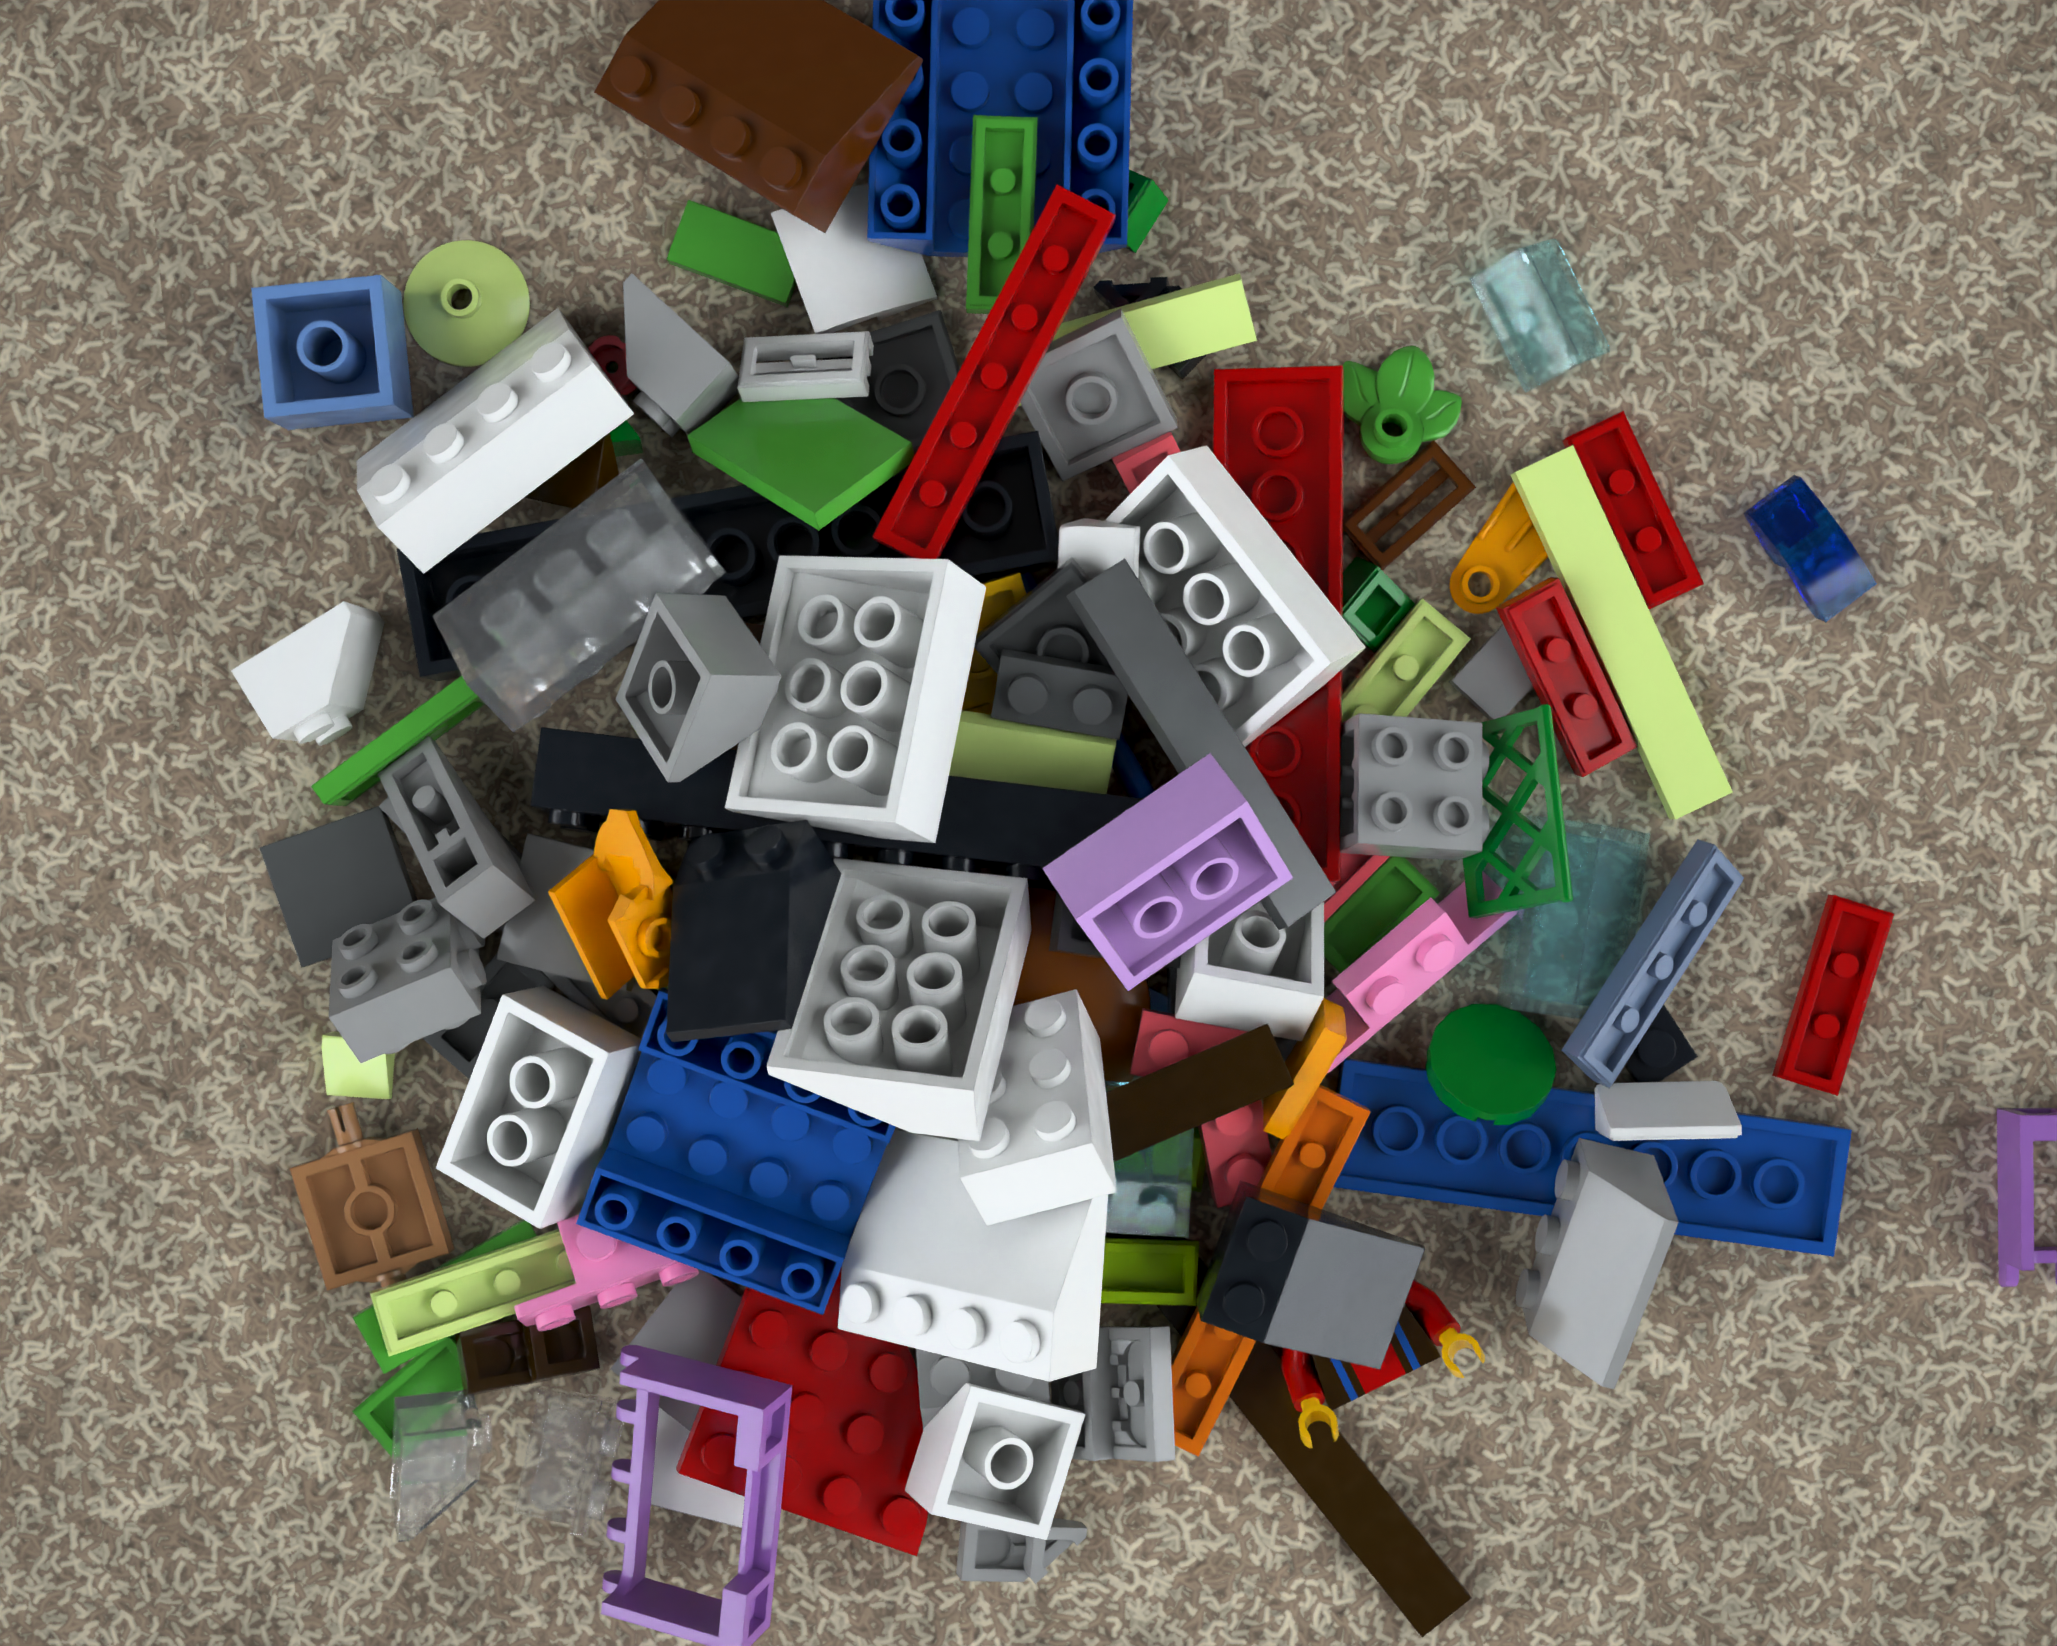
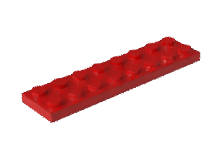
M1343 365L1214 369L1213 454L1343 618ZM1342 670L1245 747L1330 882H1341Z

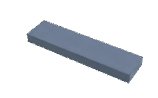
M1697 839L1561 1051L1592 1081L1607 1088L1611 1087L1741 885L1744 877L1715 844Z

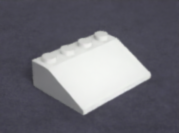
M557 308L357 460V491L376 526L424 574L634 413L566 317Z
M1207 445L1168 455L1105 520L1140 526L1138 580L1244 747L1324 686L1366 648Z
M779 555L760 646L782 677L778 684L777 694L769 705L760 729L738 745L725 808L732 812L786 822L808 820L809 824L814 827L875 838L936 843L986 586L949 559Z
M834 858L833 861L841 872L840 880L792 1029L778 1030L767 1063L768 1075L911 1133L980 1141L1032 931L1027 878Z
M897 1128L894 1130L890 1143H887L842 1264L838 1329L1048 1382L1096 1369L1108 1195L987 1226L959 1177L958 1139L916 1134Z

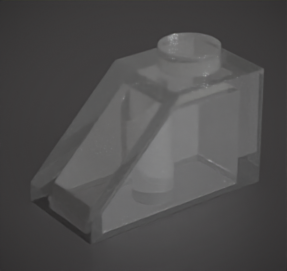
M463 1390L394 1397L390 1505L398 1542L412 1541L480 1481L481 1454L491 1452L492 1427L489 1414L479 1415L474 1395L464 1397Z

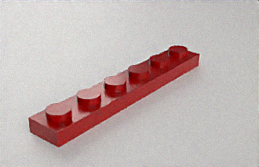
M1058 184L1056 185L872 537L875 541L908 558L938 559L1110 232L1115 222V214Z

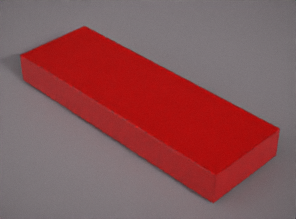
M1624 411L1562 440L1565 448L1574 446L1648 609L1703 585L1704 582Z
M1550 577L1497 606L1496 610L1541 705L1549 704L1551 706L1554 732L1574 774L1585 777L1637 748L1560 579Z
M1828 894L1772 1076L1838 1096L1894 913Z

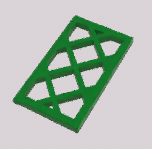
M1542 704L1538 708L1481 722L1482 738L1494 747L1489 756L1487 774L1482 780V798L1502 814L1482 844V852L1463 858L1469 918H1481L1556 902H1571L1573 900L1551 706L1549 704ZM1537 724L1540 754L1533 763L1516 750L1513 745L1524 727ZM1506 757L1527 773L1509 803L1488 787ZM1538 783L1545 789L1548 820L1542 829L1520 813ZM1513 823L1534 839V842L1516 869L1495 852ZM1547 850L1552 854L1556 887L1540 890L1528 880V877ZM1490 863L1509 881L1497 899L1485 901L1482 871Z

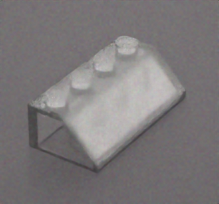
M640 458L435 613L433 618L467 686L514 733L530 720L546 713L555 701L584 679L596 675L608 661L639 639L656 593L701 595L709 588L711 583L726 572L701 535L648 465Z

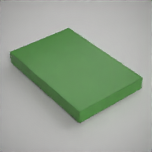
M740 398L687 435L692 453L818 531L910 465L915 456L912 442L835 398L742 402Z

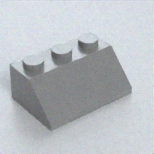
M1579 1138L1571 1161L1564 1159L1558 1168L1555 1180V1196L1557 1200L1551 1216L1543 1215L1539 1221L1535 1236L1537 1255L1532 1269L1525 1268L1520 1274L1516 1288V1305L1523 1309L1528 1333L1531 1337L1600 1386L1615 1389L1679 1222L1654 1155Z

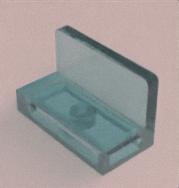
M1553 238L1519 248L1470 278L1473 288L1525 393L1550 382L1576 366L1600 358L1610 352L1607 340L1556 239Z

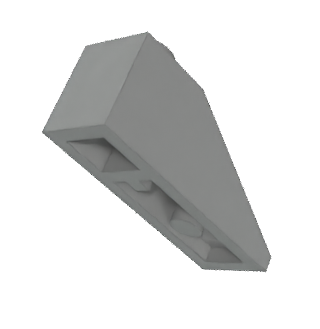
M431 737L425 738L378 773L439 905L484 939L536 900L514 856L438 744Z

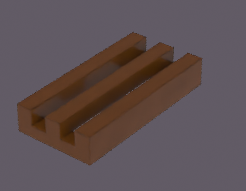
M1433 440L1343 520V534L1354 543L1355 548L1383 571L1476 487ZM1432 459L1440 469L1365 534L1358 527V524ZM1449 478L1457 488L1382 553L1374 544Z

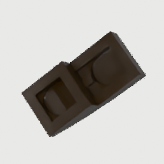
M590 1305L574 1310L576 1318L573 1321L551 1330L538 1331L536 1324L526 1327L519 1320L478 1326L455 1334L464 1397L600 1369Z

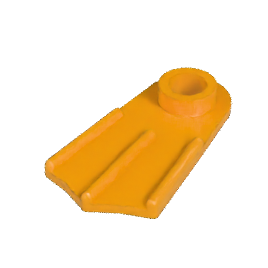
M1512 482L1451 574L1449 583L1451 596L1454 602L1466 612L1484 614L1494 610L1548 558L1514 482ZM1483 573L1489 578L1491 588L1486 596H1475L1469 590L1468 581L1472 574Z

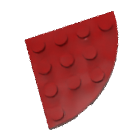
M842 1267L823 1315L746 1287L716 1366L793 1385L781 1509L917 1557L929 1512L905 1491L923 1433L918 1371L908 1347L838 1329ZM700 1406L678 1461L677 1472L745 1497L747 1469L734 1466L738 1416Z

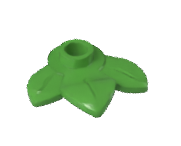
M1410 345L1394 351L1383 361L1378 372L1352 361H1346L1343 364L1344 415L1360 426L1359 439L1361 445L1373 460L1382 464H1397L1407 461L1416 454L1422 442L1444 438L1455 427L1460 415L1462 399L1451 392L1434 390L1435 375L1432 363L1419 347ZM1394 423L1402 429L1403 435L1398 437L1389 436L1383 431L1382 425Z

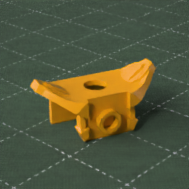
M610 809L607 820L598 831L594 854L548 891L601 999L606 1000L634 976L640 988L659 989L667 987L669 983L672 890L670 885L673 883V880L657 859L641 827L636 810Z

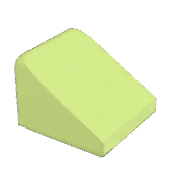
M333 1031L322 1035L321 1048L327 1095L392 1099L395 1053L382 1054L360 1063L339 1032Z

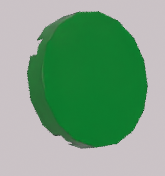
M1470 1004L1451 1011L1435 1027L1427 1049V1079L1440 1101L1463 1118L1475 1122L1478 1117L1484 1120H1495L1493 1125H1511L1531 1117L1546 1101L1557 1070L1553 1048L1541 1029L1520 1012L1497 1004Z

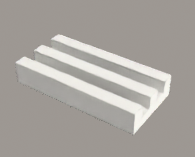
M870 332L744 338L737 386L742 402L867 397L869 394L867 376L871 375L869 356H873L874 347ZM853 357L851 359L816 360L818 358ZM791 360V362L756 363L758 361Z

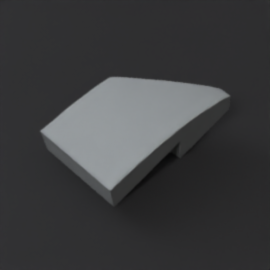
M1053 1518L1048 1538L1044 1540L961 1521L956 1574L961 1581L1024 1582L1030 1577L1036 1584L1048 1573L1045 1568L1073 1542L1078 1546L1086 1538L1087 1527L1083 1522Z

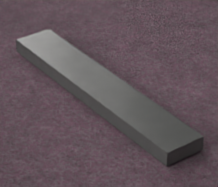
M1124 558L1066 596L1177 772L1181 773L1211 753L1249 803L1293 876L1290 881L1260 900L1277 929L1288 928L1335 894L1336 890L1126 559Z

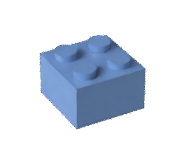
M382 275L251 288L264 418L287 430L414 418L402 294L398 288Z

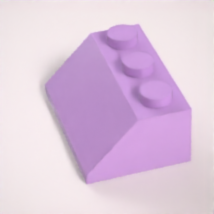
M1211 753L1042 868L1075 920L1127 991L1293 878L1249 803Z

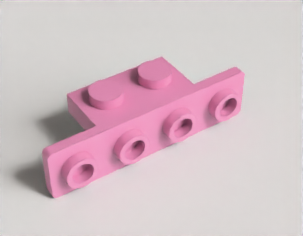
M1482 871L1485 901L1497 899L1502 889ZM1464 881L1438 904L1430 897L1333 979L1332 983L1337 989L1326 999L1344 1008L1347 1040L1327 1073L1331 1072L1512 919L1519 910L1481 918H1469Z
M579 1215L557 1222L576 1284L514 1306L517 1319L526 1327L536 1324L538 1331L551 1330L573 1321L576 1318L574 1313L576 1309L599 1302L601 1309L615 1307L638 1296L637 1287L657 1280H661L664 1287L672 1286L694 1278L699 1274V1270L576 1224Z

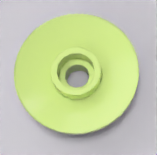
M460 240L435 248L417 263L406 283L403 309L409 331L423 350L444 363L461 367H473L483 365L522 335L529 317L530 297L522 272L508 255L496 247L483 242ZM460 289H469L472 293V300L469 306L461 310L454 309L452 306L454 293Z

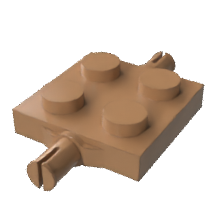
M354 1102L327 1110L338 1147L333 1148L322 1158L290 1168L327 1291L357 1281L380 1282L381 1287H385L406 1280L405 1273L418 1263L449 1254L455 1249L418 1128L387 1138H364L354 1108Z

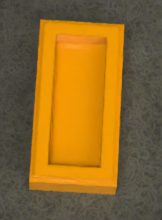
M1323 998L1303 1040L1297 1041L1285 1061L1294 1085L1263 1098V1131L1283 1140L1286 1136L1290 1135L1347 1040L1345 1012L1342 1006Z

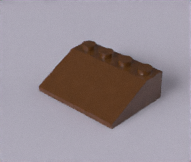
M658 0L625 34L594 93L785 211L826 233L917 73L923 59L824 0Z

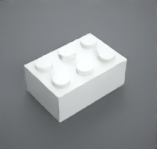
M545 986L502 994L436 1169L539 1229L580 1214L596 1166L605 1152L641 1055V1051L638 1048L642 1039Z
M1077 989L1013 1006L980 1141L958 1139L959 1177L987 1226L1117 1192L1101 1042Z

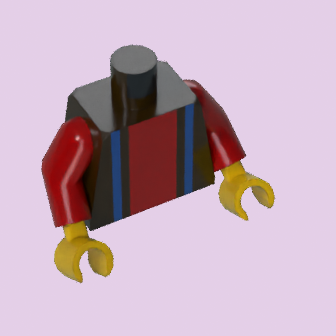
M1414 1279L1381 1369L1283 1348L1281 1369L1294 1408L1302 1412L1298 1423L1300 1438L1303 1444L1308 1448H1313L1307 1428L1315 1421L1326 1422L1331 1427L1332 1437L1335 1442L1339 1432L1337 1417L1332 1410L1440 1358L1441 1356L1436 1346H1443L1442 1358L1449 1371L1455 1377L1464 1378L1462 1372L1454 1364L1453 1358L1458 1350L1469 1348L1475 1351L1479 1360L1484 1364L1485 1355L1479 1343L1472 1336L1460 1333L1461 1327L1435 1291Z

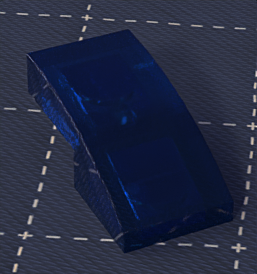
M1793 475L1743 513L1765 552L1774 564L1786 569L1806 606L1815 618L1824 622L1829 621L1877 584L1842 528L1801 477Z

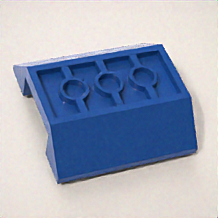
M873 0V29L917 54L923 59V62L869 155L867 230L869 242L927 256L968 257L973 115L1038 117L1034 227L1058 184L1116 215L1115 222L1099 253L1127 248L1133 0Z
M660 988L638 1048L641 1051V1055L608 1148L596 1166L576 1224L823 1315L844 1262L854 1228L887 1143H890L896 1126L768 1075L767 1063L778 1030L672 1042L666 1034L668 989Z

